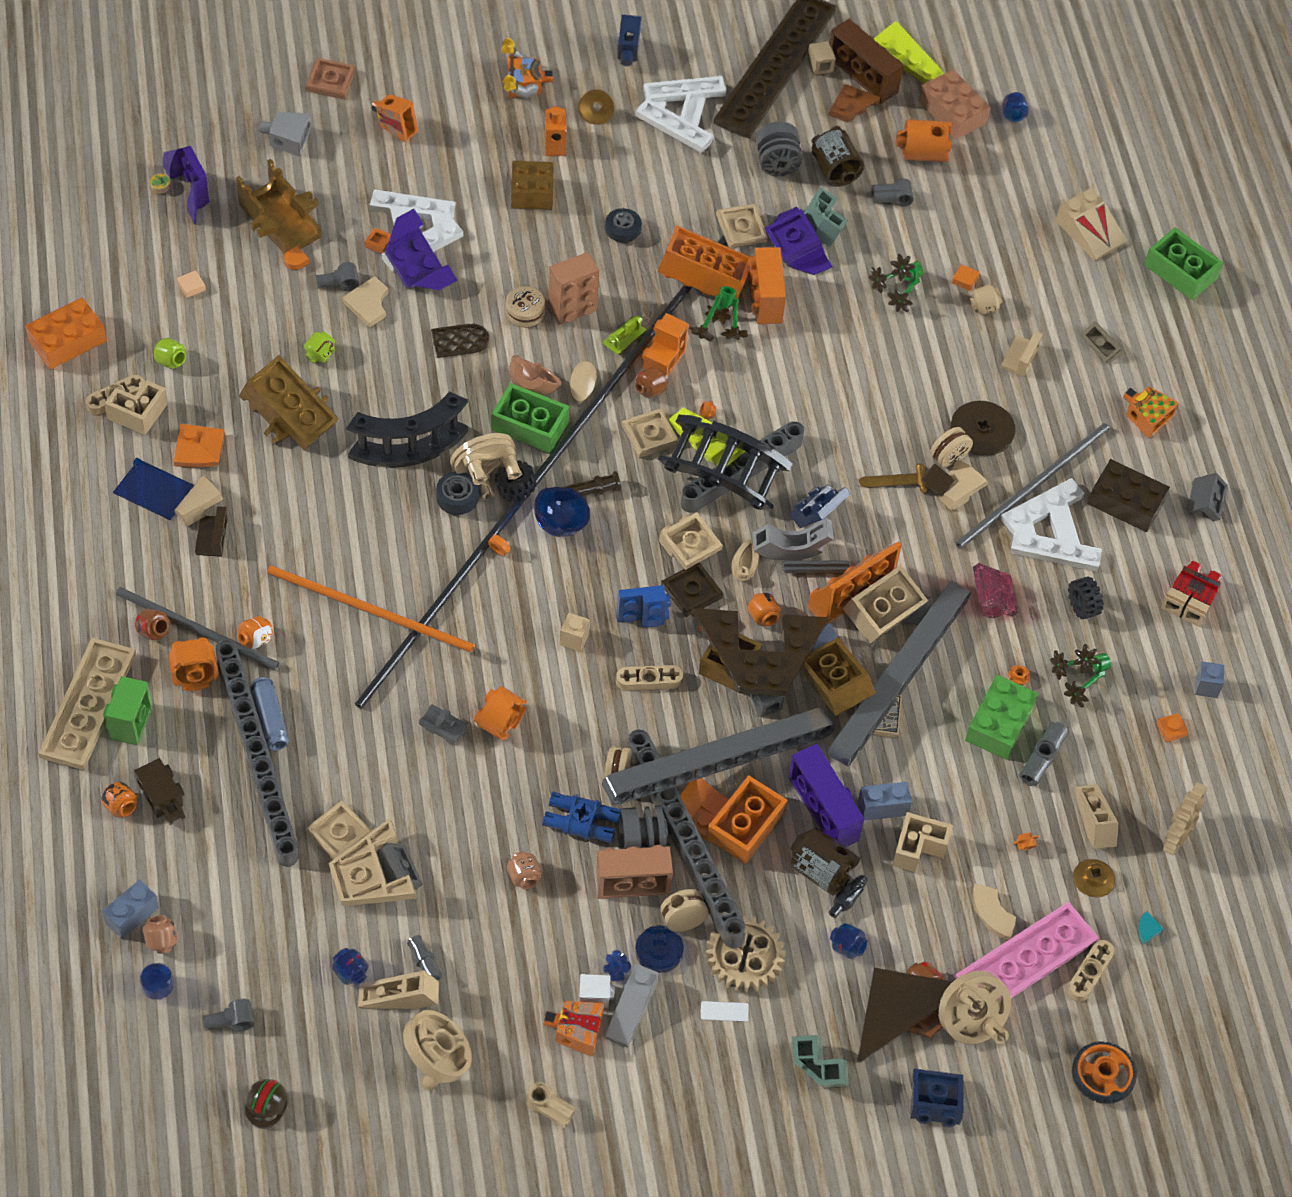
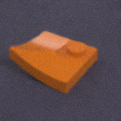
M180 424L174 466H218L225 430Z
M703 778L689 782L680 797L701 838L707 841L708 825L729 799L710 786Z

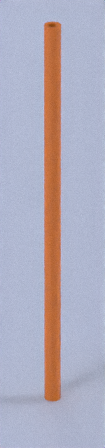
M272 565L268 568V574L470 653L475 648L473 643Z

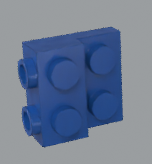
M664 585L618 590V622L641 620L642 627L653 628L664 625L665 620L669 619L668 607H671L670 595L665 594Z

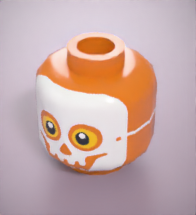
M255 616L240 623L237 637L242 645L250 649H256L270 642L273 628L267 619Z

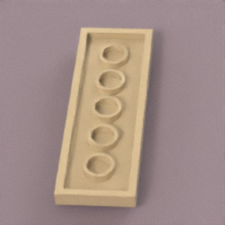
M91 638L40 748L39 758L85 770L106 723L103 713L106 704L111 702L112 688L114 684H118L121 676H127L136 656V649Z

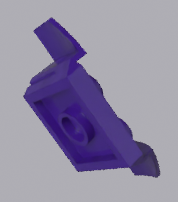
M190 145L164 152L163 167L170 179L184 175L185 181L192 185L187 199V212L193 223L196 224L197 210L205 207L210 200L207 175Z
M796 206L780 213L773 224L765 227L774 247H780L781 258L784 263H787L788 267L811 275H816L832 268L819 237L802 209L799 210Z
M413 208L396 218L384 253L406 289L422 287L440 291L458 280L448 264L442 267L421 232L424 224Z

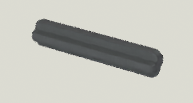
M847 560L783 562V571L785 573H844L850 567Z

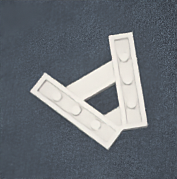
M723 77L645 83L643 85L646 100L636 110L635 116L703 153L713 142L714 135L699 128V121L706 98L726 96ZM685 100L681 117L665 109L666 102Z
M374 189L370 210L390 213L393 223H395L397 217L413 208L420 218L432 220L434 227L423 232V235L433 252L463 237V230L453 220L456 202ZM382 253V260L394 273L395 269L386 254Z
M1072 478L1003 513L1000 520L1013 534L1010 553L1098 572L1102 549L1080 544L1069 506L1083 499L1085 495ZM1049 517L1055 539L1036 535L1034 524Z

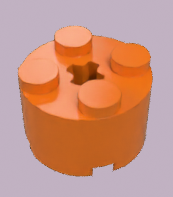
M207 638L176 641L172 644V649L168 654L172 682L176 687L178 684L183 687V690L198 691L209 687V682L213 679L214 681L217 680L219 671L215 650Z
M501 686L497 690H489L484 699L486 704L483 709L476 713L474 721L480 728L504 741L510 736L507 734L510 728L515 730L526 711V707L523 704H527V701Z

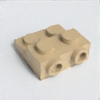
M698 512L691 516H684L673 526L668 525L664 527L659 537V542L671 558L675 556L685 570L722 550L723 547Z

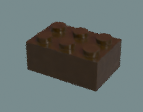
M1110 459L1091 491L1088 505L1144 532H1148L1166 500L1170 486Z

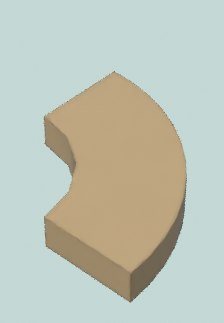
M974 883L972 900L976 914L979 915L985 927L993 934L1002 939L1010 940L1016 916L1008 913L1001 906L998 900V889Z

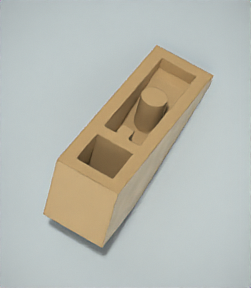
M1098 784L1075 787V794L1085 831L1093 848L1106 849L1108 847H1117L1118 821Z
M419 971L361 983L359 985L358 1007L361 1009H419L438 1005L439 982L426 971Z

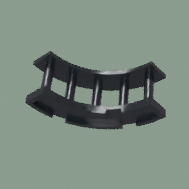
M449 391L433 407L419 414L403 418H378L357 412L346 427L348 431L358 434V440L349 451L348 459L370 466L380 464L389 465V468L417 465L437 458L441 452L448 448H453L468 432V425L458 421V414L467 405L468 399ZM431 431L430 435L417 440L418 435H422ZM367 437L383 439V444L367 441ZM408 438V443L392 445L391 439Z
M679 414L675 422L682 427L683 432L671 457H658V460L665 465L664 468L672 473L677 471L708 480L712 485L723 486L747 500L751 507L757 510L773 509L774 505L765 499L776 473L790 471L793 463L776 450L771 449V451L763 448L760 446L761 441L744 432L713 421L712 425L701 422V417ZM694 434L704 435L692 462L680 459L690 436ZM712 439H718L727 444L716 470L700 465ZM735 448H740L750 455L738 481L724 475V471ZM759 459L767 464L769 469L757 493L747 487L746 484Z

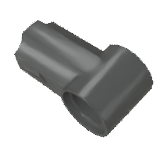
M899 179L894 184L872 185V201L874 203L896 202L899 206L912 204L914 196L911 181Z

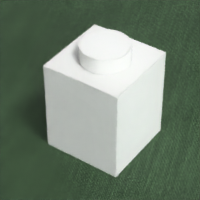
M580 974L579 1002L603 1003L604 1008H609V999L614 1000L615 985L610 984V975Z

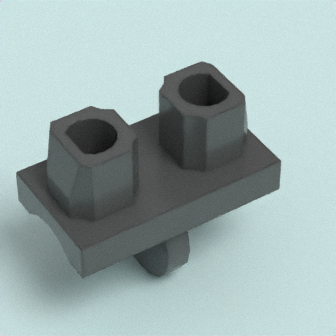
M431 704L426 714L419 720V725L426 728L432 734L435 733L444 738L446 742L452 745L456 743L467 728V724L452 716L449 710H442Z

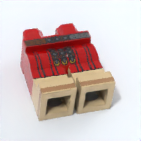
M1191 561L1188 566L1184 565L1175 583L1166 594L1161 609L1180 617L1186 606L1182 619L1201 627L1221 585V574L1213 570L1206 576L1200 573L1202 569L1201 564ZM1169 602L1179 606V608L1172 607ZM1190 612H1192V613H1194V614H1196V615H1198V616H1200V617H1199V618L1192 617V616L1190 615Z

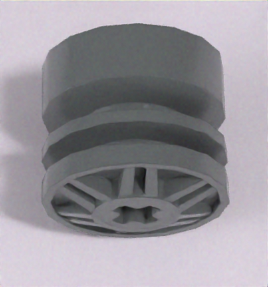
M773 122L759 130L756 142L762 171L771 176H786L797 171L802 165L803 160L797 128L791 123Z
M661 805L654 806L653 817L651 816L649 806H645L643 818H639L636 807L620 808L619 829L621 849L629 847L641 848L642 846L651 848L654 845L666 847L668 841L667 822Z

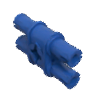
M552 791L549 806L568 810L569 815L562 816L546 811L542 826L562 830L564 835H575L585 838L587 841L592 838L612 844L615 829L597 825L594 820L599 818L618 824L620 808L601 804L599 800L594 801L582 798L578 794L572 797Z

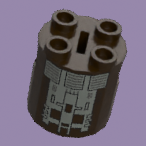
M834 126L829 131L812 138V154L831 186H845L858 179L864 170V162L845 130H842L840 126Z
M817 827L800 834L790 848L792 850L790 867L832 896L837 893L840 887L844 888L851 878L848 873L851 869H855L861 859Z

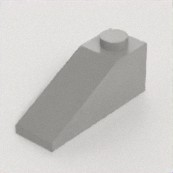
M635 964L605 1035L606 1039L628 1048L657 986L658 972Z

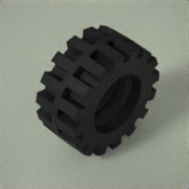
M517 461L522 475L517 478L521 480L511 483L514 480L508 478L505 467H500L498 469L499 472H496L495 483L503 499L518 501L520 498L523 500L525 496L529 497L531 495L530 492L535 491L537 480L531 465H528L527 462L522 464V461Z
M1083 577L1069 583L1068 598L1071 600L1070 605L1073 606V612H1076L1077 617L1084 620L1102 613L1103 596L1100 593V587H1097V582L1093 581L1092 577Z

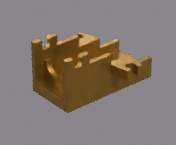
M272 159L267 160L269 183L252 192L249 185L244 186V180L240 176L236 177L239 206L253 220L251 229L253 231L257 229L259 238L268 236L284 254L296 246L302 249L321 238V227L309 215L319 205L318 199L316 197L312 198L311 191L296 195L295 189L283 177V171L279 167L275 168V163Z
M280 355L246 382L239 395L243 401L248 400L250 403L249 408L253 412L257 410L270 424L264 434L266 437L271 432L276 434V438H273L271 441L274 445L291 436L305 451L322 434L335 426L339 420L325 404L329 397L325 394L320 399L316 394H319L321 389L319 387L311 389Z

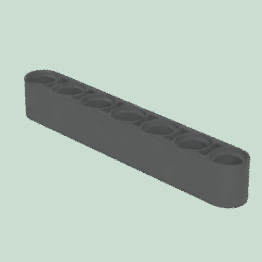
M797 421L789 422L759 440L762 442L760 446L768 451L774 449L786 457L802 446L804 426ZM745 451L729 464L724 471V475L738 481L750 456L748 452ZM758 459L750 478L768 468V465ZM698 477L683 487L680 502L681 508L686 512H695L730 490L723 486L712 485L708 480Z

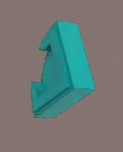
M1148 911L1142 915L1138 925L1139 939L1144 945L1163 930Z

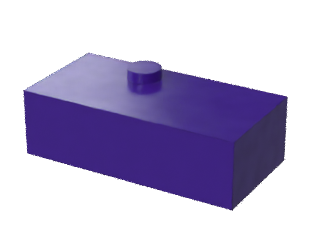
M818 744L792 754L788 778L820 830L845 847L858 842L864 817L854 803L851 791L844 787Z

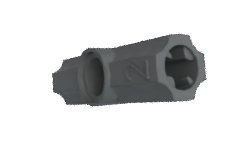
M1060 722L1050 723L1019 774V778L1022 779L1023 783L1029 786L1038 785L1069 733L1065 725Z

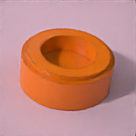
M493 535L488 541L490 548L500 556H505L511 550L509 544L498 535Z

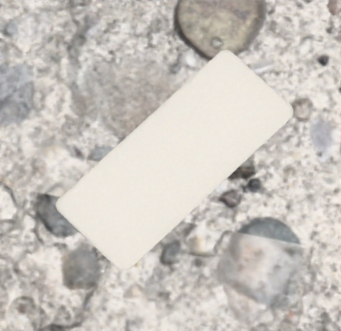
M702 1001L701 1019L748 1021V1003Z

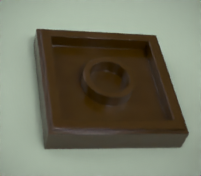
M700 562L661 581V585H664L665 591L670 595V598L685 617L691 615L692 608L703 609L724 596L722 590Z

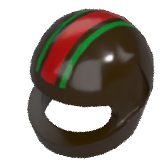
M268 1078L256 1081L251 1085L246 1099L245 1114L253 1126L260 1129H268L275 1126L281 1120L288 1105L286 1089L278 1081ZM252 1114L261 1118L277 1116L271 1121L263 1122L255 1119Z

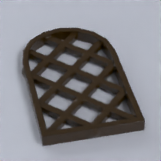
M462 324L431 329L437 358L477 353L485 349L489 343L487 330L478 324ZM463 329L469 332L466 337L460 334ZM476 329H480L481 331H483L482 334H477L475 332ZM448 332L454 334L451 339L445 336ZM472 334L478 337L475 342L468 339ZM457 336L463 339L460 344L454 341ZM442 338L448 341L445 346L439 343ZM481 339L485 341V344L482 346L477 344ZM466 341L472 344L469 348H466L462 345ZM451 343L457 346L454 351L447 348ZM437 346L442 348L440 352H438Z

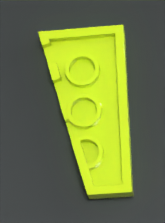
M897 21L874 38L890 54L901 61L904 65L903 70L923 84L944 74Z
M683 407L669 418V422L672 428L681 436L683 432L682 427L675 422L678 415L701 416ZM701 417V418H702V421H701V422L708 423V424H711V425H712V422H710V421L704 419L703 417ZM694 434L690 436L688 441L691 442L692 447L696 451L704 435ZM712 439L704 455V459L709 463L712 462L715 465V469L727 446L726 442ZM735 448L728 465L745 451Z

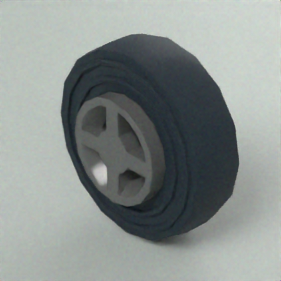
M615 209L606 217V234L616 242H631L637 239L641 233V218L631 209Z

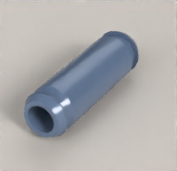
M259 677L251 684L252 696L267 747L272 751H278L288 745L287 730L273 681L268 677Z

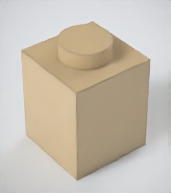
M829 41L809 45L808 60L814 75L834 71L835 56Z
M568 613L560 630V645L581 652L589 636L590 619Z

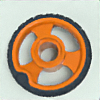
M1098 1041L1084 1046L1077 1053L1072 1064V1077L1076 1087L1085 1097L1097 1103L1111 1104L1125 1099L1131 1093L1136 1083L1137 1070L1132 1057L1123 1048L1111 1042ZM1094 1052L1110 1053V1057L1101 1056L1094 1064L1089 1063L1085 1059ZM1125 1065L1127 1082L1121 1089L1114 1081L1119 1072V1066ZM1099 1070H1106L1109 1075H1103ZM1090 1075L1092 1084L1097 1088L1105 1089V1092L1101 1093L1092 1089L1082 1076Z

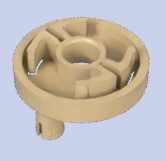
M986 971L966 973L954 980L941 998L939 1005L941 1025L952 1038L964 1044L981 1043L991 1037L997 1044H1003L1004 1041L1000 1037L1002 1036L1006 1041L1009 1037L1008 1031L1003 1026L1011 1010L1010 992L1006 985L992 973Z
M424 1010L417 1013L405 1025L403 1032L404 1044L411 1060L426 1074L420 1081L426 1091H433L441 1082L448 1083L457 1080L469 1069L472 1060L469 1043L461 1029L450 1018L437 1011Z

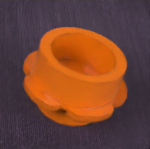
M712 400L709 402L703 401L699 416L706 420L713 419L716 413V406L713 405Z
M1015 665L1008 672L1009 680L1021 686L1028 683L1031 678L1029 675L1030 671L1025 666Z

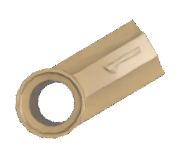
M535 1083L528 1090L526 1104L532 1112L541 1113L562 1128L568 1125L576 1112L575 1107L553 1094L544 1083ZM540 1094L544 1097V1100L536 1101L532 1096Z

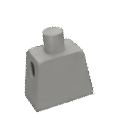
M278 112L273 123L261 122L260 133L269 134L270 145L273 148L301 156L311 130L310 114Z

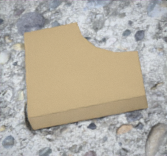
M374 276L343 296L342 302L370 328L386 317L382 301L389 293V289Z

